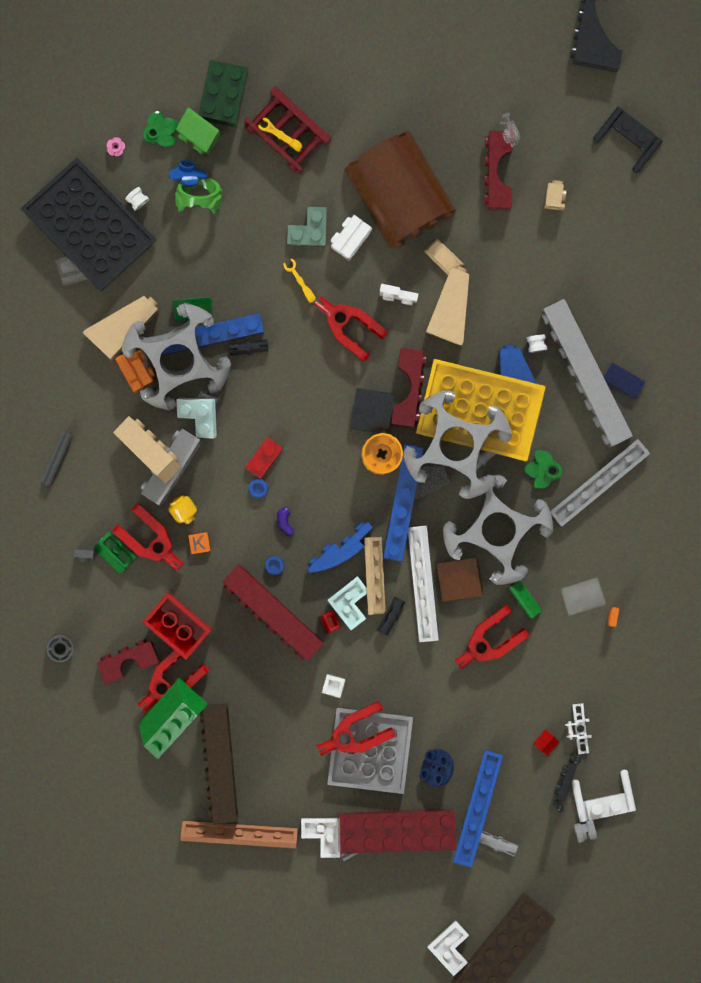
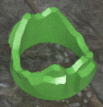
M211 178L198 179V183L194 187L184 186L181 182L178 184L175 193V204L179 212L183 211L186 206L200 205L202 208H209L214 214L218 213L222 202V189L215 180ZM198 185H202L210 192V195L192 196L189 195V192Z

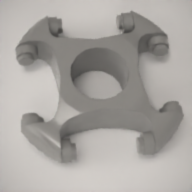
M187 303L176 307L179 316H183V318L189 316V320L185 324L167 334L145 338L140 336L146 330L143 321H137L129 328L122 345V352L126 358L134 356V352L137 351L136 348H141L151 360L156 369L159 387L154 392L152 388L144 387L139 390L140 396L148 404L163 410L170 411L177 407L174 398L170 396L165 398L167 392L176 386L194 379L208 377L212 378L209 381L210 384H207L210 393H216L224 386L231 369V362L227 356L218 360V367H212L207 362L197 345L195 327L199 323H201V326L210 327L214 325V319L206 310ZM173 344L185 345L193 353L192 362L183 370H169L160 361L161 353L165 348Z
M445 390L428 397L421 402L419 412L426 415L432 413L433 408L438 412L435 437L424 456L416 459V449L407 446L403 452V457L411 476L419 483H425L428 476L426 470L421 469L425 464L444 465L460 471L469 477L471 486H462L459 496L470 499L489 491L496 483V477L489 474L483 476L482 481L477 478V463L485 441L493 431L498 430L499 440L508 443L511 440L512 431L504 413L496 406L489 407L487 415H489V419L494 420L489 425L468 423L452 416L444 410L443 405L444 403L448 405L450 402L453 403L456 394ZM462 428L473 436L474 449L465 460L452 461L442 453L441 440L450 429Z
M500 474L492 475L496 477L494 487L497 489L499 487L503 488L507 481L505 477ZM493 488L485 492V500L478 518L464 534L455 535L458 530L455 528L457 525L450 521L444 525L443 537L449 556L459 560L463 552L458 544L468 542L487 550L502 564L503 573L499 570L497 572L494 571L489 578L494 584L505 585L526 578L529 569L520 565V567L516 566L513 570L511 560L518 542L533 525L540 524V534L547 539L553 533V520L547 503L537 499L533 507L538 515L529 517L508 508L494 495ZM502 513L511 519L514 525V534L506 545L496 547L484 539L482 525L488 515Z

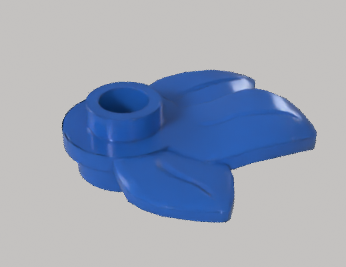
M182 160L176 169L170 171L169 178L171 180H181L184 186L194 187L197 185L198 179L207 178V173L202 169L196 168L194 162Z

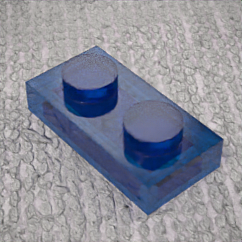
M611 363L604 375L607 383L635 399L645 384V381L614 363Z

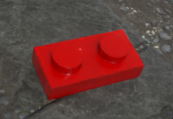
M267 437L245 468L261 479L283 448Z

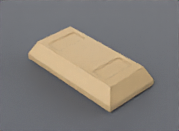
M438 238L424 251L447 275H449L451 267H462L464 265Z

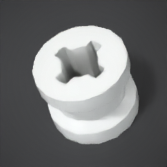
M137 187L126 196L125 200L130 202L132 208L137 211L149 201V198L142 194L140 187Z
M544 334L526 337L529 343L528 353L547 350V346L544 344Z

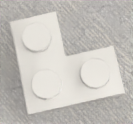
M381 284L379 296H383V300L394 301V299L402 300L401 303L406 305L417 303L418 293L400 290V287Z
M301 818V838H321V858H340L338 851V818Z
M456 920L427 946L453 976L468 963L455 949L469 936Z

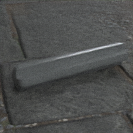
M62 432L41 479L43 485L51 486L72 436L66 432Z

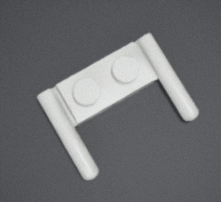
M624 769L620 772L624 793L583 801L579 781H572L580 822L636 811L627 770Z

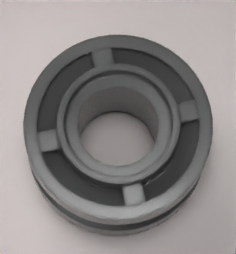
M56 635L48 641L46 651L51 660L61 663L71 658L74 647L68 637ZM58 643H62L66 647L63 654H57L54 651Z

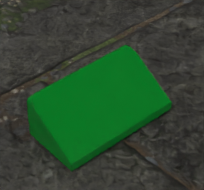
M211 297L173 300L175 321L189 319V316L185 318L179 316L176 307L184 303L200 307L213 317Z
M110 532L94 546V550L119 574H122L136 559Z
M521 580L509 586L508 589L530 619L541 612V608Z

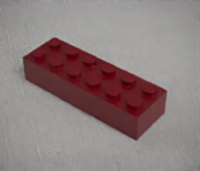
M237 565L223 580L225 584L223 588L231 595L235 593L239 597L237 601L245 608L249 606L253 610L252 615L259 621L263 619L268 623L266 628L273 634L277 632L282 636L280 640L288 648L291 645L296 649L294 653L302 661L304 659L308 661L324 644L315 633L241 565Z
M455 810L337 812L338 851L340 854L456 850Z

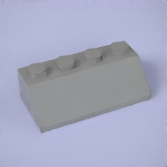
M184 429L175 432L171 439L174 441L173 444L165 450L167 453L172 451L179 458L177 462L182 467L167 483L163 482L151 471L153 473L150 480L146 479L141 486L143 490L141 494L159 506L164 504L203 442Z

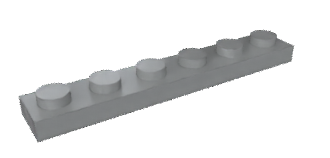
M639 439L634 441L550 511L552 517L561 527L646 458L650 454Z

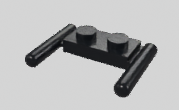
M620 107L614 110L593 137L594 142L599 143L609 129L613 127L644 151V154L632 168L635 173L642 169L663 142Z
M575 753L570 755L572 761H568L567 765H563L560 773L563 776L561 783L557 782L554 789L557 800L553 802V806L558 812L564 810L561 801H565L577 768L576 764L581 763V758Z

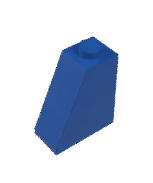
M504 345L503 349L499 350L500 375L537 384L520 348H515V345Z

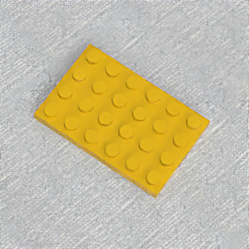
M434 359L424 400L441 391H452L456 394L455 399L449 405L444 403V410L464 422L480 425H489L494 421L489 419V415H487L490 406L499 407L509 422L512 431L511 440L508 443L499 440L500 437H498L499 431H493L481 450L528 461L546 386ZM433 408L432 413H428V415L421 413L416 434L435 437L438 421L436 409ZM462 428L450 429L442 438L444 441L474 448L473 436Z

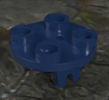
M435 749L427 751L422 763L420 778L431 787L440 788L445 786L453 775L454 760L445 750Z

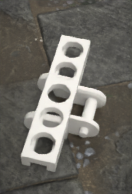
M583 703L572 704L574 723L568 721V724H565L569 730V735L566 737L570 738V740L576 737L578 754L589 753L587 738H592V735L586 734L585 722H589L590 719H585ZM576 706L581 707L580 713H576ZM577 716H582V719L577 720ZM573 725H575V733H576V734H574V735H573V729H572V726H573ZM579 725L584 727L583 732L577 731ZM581 744H585V751H581Z

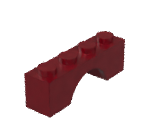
M489 131V136H485V148H488V155H485V167H488V174H485L484 186H488V193H484V205H488V210H511L512 188L500 181L497 174V164L503 157L512 153L513 131Z
M400 349L398 369L402 370L410 379L411 391L403 402L393 406L391 425L414 428V425L419 423L420 413L416 412L417 405L421 404L422 394L418 392L419 386H423L424 375L421 374V368L426 366L427 356L423 355L424 351Z

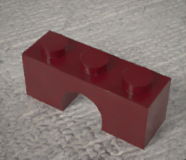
M144 639L135 643V648L129 650L127 646L118 650L119 654L111 657V654L101 657V662L96 664L105 685L125 677L122 665L126 659L137 661L141 670L159 663L160 660L152 641L147 642Z

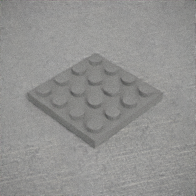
M337 708L334 730L345 716L358 710ZM376 712L368 718L359 720L349 726V730L353 734L356 743L392 727L396 736L362 753L340 752L337 749L331 751L327 785L404 794L413 717ZM347 733L342 734L339 738L340 742L347 744L350 741V735Z

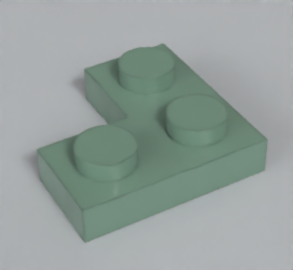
M308 207L307 226L288 225L287 245L326 246L327 207Z

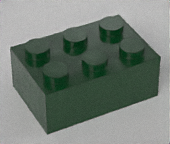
M210 60L198 115L207 122L237 128L248 77V67Z

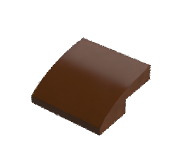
M477 557L436 564L442 602L483 595Z

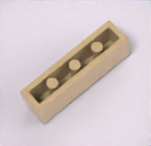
M128 416L113 433L163 482L167 483L182 467L177 462L179 458L172 451L167 453L165 450L168 447L160 440L156 442L154 440L156 436L149 429L145 431V425L139 419L134 421Z

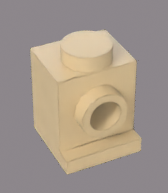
M553 180L552 183H548L544 208L564 210L565 204H561V202H565L566 190H563L564 185L562 181Z

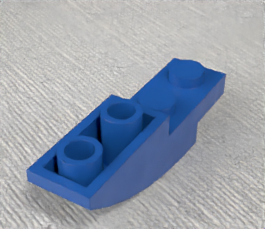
M362 522L354 529L356 534L352 538L348 535L340 543L342 545L341 548L335 543L333 545L329 543L321 551L323 555L319 559L314 557L307 564L310 567L307 571L312 573L326 570L348 560L364 547L360 540L373 527L368 522L366 524Z

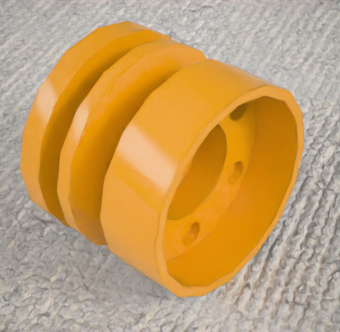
M380 433L373 435L365 442L362 447L361 457L363 464L369 471L374 474L383 475L392 472L399 466L402 461L403 450L397 438L390 434ZM379 449L382 452L386 451L385 459L383 460L381 457L377 458L376 456L379 453Z

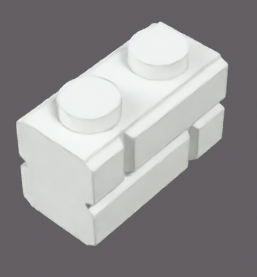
M355 215L352 218L348 217L342 224L344 227L340 234L337 232L331 239L333 243L331 248L348 261L352 259L372 232V228Z

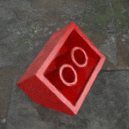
M170 592L162 598L142 622L185 660L189 658L213 630Z

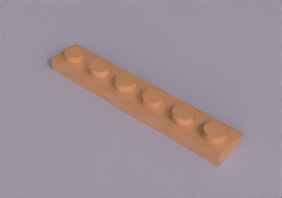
M182 821L181 841L296 848L298 828Z

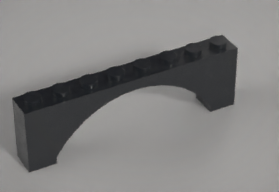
M581 0L584 6L583 10L579 9L577 21H580V27L575 29L574 40H577L576 47L571 49L570 58H573L572 64L617 73L623 50L615 47L601 27L596 12L595 0Z

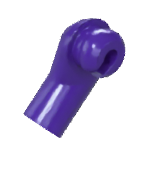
M282 508L277 512V526L289 537L295 530L288 524L289 509Z

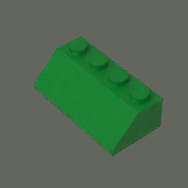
M180 678L139 723L143 745L157 759L208 705Z

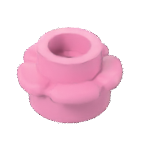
M117 137L107 142L108 153L112 156L122 155L125 150V143Z

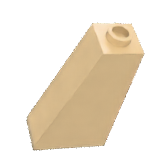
M456 266L455 268L451 267L426 333L462 346L464 341L469 274L466 273V269Z
M143 296L87 328L82 333L106 356L113 360L122 351L124 338L131 325L137 321H143L146 326L159 312L156 308L159 304L151 297L147 299Z

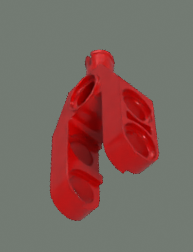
M322 295L319 301H316L314 306L327 315V322L335 340L363 362H366L370 354L364 351L358 343L349 339L341 330L348 323L349 319L354 317L382 340L389 333L360 308L342 304L334 306ZM336 314H344L346 320L343 323L336 322Z
M137 502L131 510L155 531L158 537L146 549L119 524L114 527L112 532L138 556L159 562L165 561L177 572L180 568L175 562L180 567L183 566L184 562L172 553L173 545L166 527ZM157 543H162L164 550L158 554L155 552L154 546Z
M507 604L476 626L467 644V651L454 660L456 664H459L458 667L461 670L473 660L485 661L501 658L530 636L526 629L522 628L494 650L491 649L489 643L483 638V634L488 629L512 613ZM479 642L484 643L486 646L483 653L476 651V645Z
M175 650L155 668L148 687L150 693L137 703L140 708L147 703L142 708L145 713L164 695L157 691L158 684H166L167 691L171 687L170 683L163 678V674L182 657ZM203 663L184 683L190 688L193 687L209 669Z
M380 701L345 716L333 731L331 739L316 745L318 750L325 748L319 751L321 757L335 749L340 750V752L362 753L394 738L396 735L392 727L356 743L353 734L349 730V726L353 723L384 710ZM344 733L350 735V741L347 744H343L339 740L340 736Z

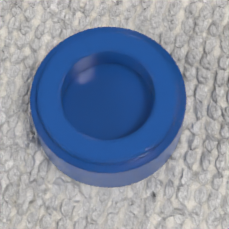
M255 479L249 485V492L255 498H262L268 492V485L262 479Z
M272 556L267 559L265 569L270 575H279L284 570V562L281 558Z

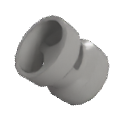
M593 820L587 821L585 824H574L578 843H582L586 839H597Z

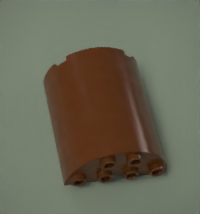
M405 131L399 136H392L360 155L358 157L359 160L351 162L344 169L390 249L393 247L397 249L403 246L406 239L410 237L415 239L420 236L422 229L427 227L430 230L438 225L439 220L443 218L447 220L455 215V207L410 131Z

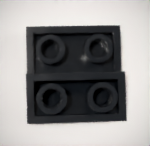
M356 388L351 429L389 434L394 393Z

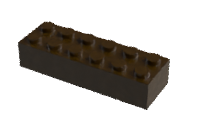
M228 703L210 704L200 712V722H204V729L201 730L202 742H206L203 757L204 761H208V767L205 769V778L210 783V786L207 788V799L211 800L212 805L208 808L209 819H213V824L237 822L238 807Z
M523 893L470 958L468 963L453 979L452 983H505L556 919L526 893Z

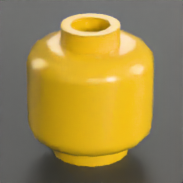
M179 495L170 501L169 512L177 523L184 522L188 524L195 519L194 515L197 512V508L190 497Z

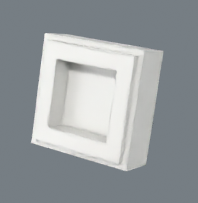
M327 674L322 693L340 698L346 679Z

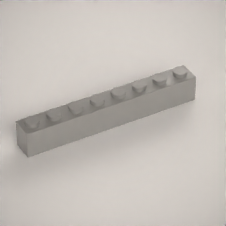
M565 299L544 308L541 317L545 325L549 324L552 330L550 335L554 342H558L560 346L558 351L562 359L566 358L569 364L567 369L571 376H575L577 380L575 385L579 393L584 394L586 398L584 403L588 411L592 410L595 416L592 419L596 427L601 428L603 432L601 437L605 445L609 444L612 447L632 437L633 435Z

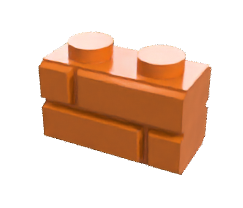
M141 350L134 352L135 355L126 358L124 354L115 358L134 393L155 382L153 378L156 377L152 368H147L143 362L146 358Z

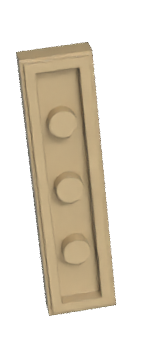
M382 537L364 538L368 615L384 614L386 610Z

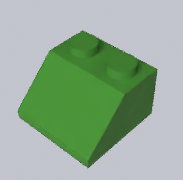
M189 107L176 128L177 133H179L178 137L185 143L188 141L194 145L193 149L201 155L203 152L208 155L221 139L220 131Z

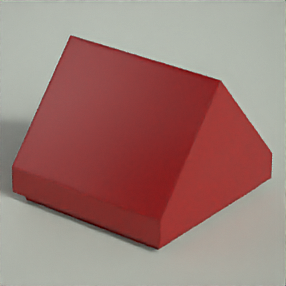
M334 610L318 616L325 634L341 628Z
M545 729L533 744L548 756L560 741Z

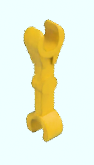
M263 118V121L268 123L266 128L258 125L260 130L275 135L297 152L301 150L302 144L299 141L290 138L283 131L276 129L269 119Z
M290 259L293 267L287 268L284 263V269L294 274L296 281L303 288L305 297L309 303H312L316 300L315 295L296 272L295 260Z

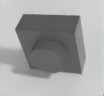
M74 549V557H79L78 561L90 562V558H95L96 551Z

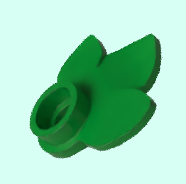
M155 111L147 119V126L143 130V138L150 144L158 143L162 147H170L176 143L172 134L175 132L178 122L171 118L163 119L161 111ZM154 131L156 135L151 136L149 132Z
M536 450V461L524 467L526 474L535 478V488H546L551 481L559 479L562 475L561 465L554 462L552 455L543 450ZM551 467L556 469V473L554 475H551L549 473V469Z

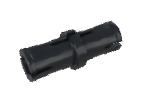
M246 340L244 343H229L230 349L238 348V350H230V355L246 353L252 355L255 352H269L268 346L260 347V345H268V340L253 342Z
M394 597L389 609L385 611V616L377 631L388 636L394 622L398 620L399 612L405 601Z

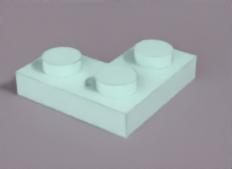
M179 397L177 399V418L195 419L196 437L198 438L217 437L215 399Z
M358 576L328 599V602L350 630L366 619L354 604L367 594V588Z

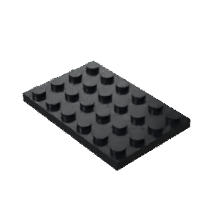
M78 158L72 161L21 208V211L100 292L157 240Z

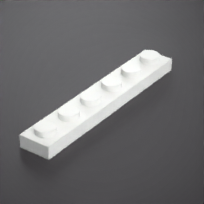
M427 526L409 527L408 537L419 642L438 641Z

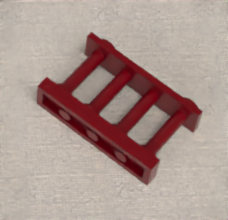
M274 86L270 91L271 101L253 121L246 117L244 119L246 124L244 127L251 134L256 133L288 162L287 167L294 173L298 171L301 174L303 168L300 164L319 144L323 143L327 146L331 142V137ZM282 105L286 109L284 111L285 114L274 125L276 129L280 131L290 119L295 117L300 123L290 138L297 140L308 130L314 135L313 140L294 160L286 153L290 148L289 144L284 142L279 147L271 140L275 135L265 134L258 128L263 118H266L276 106Z

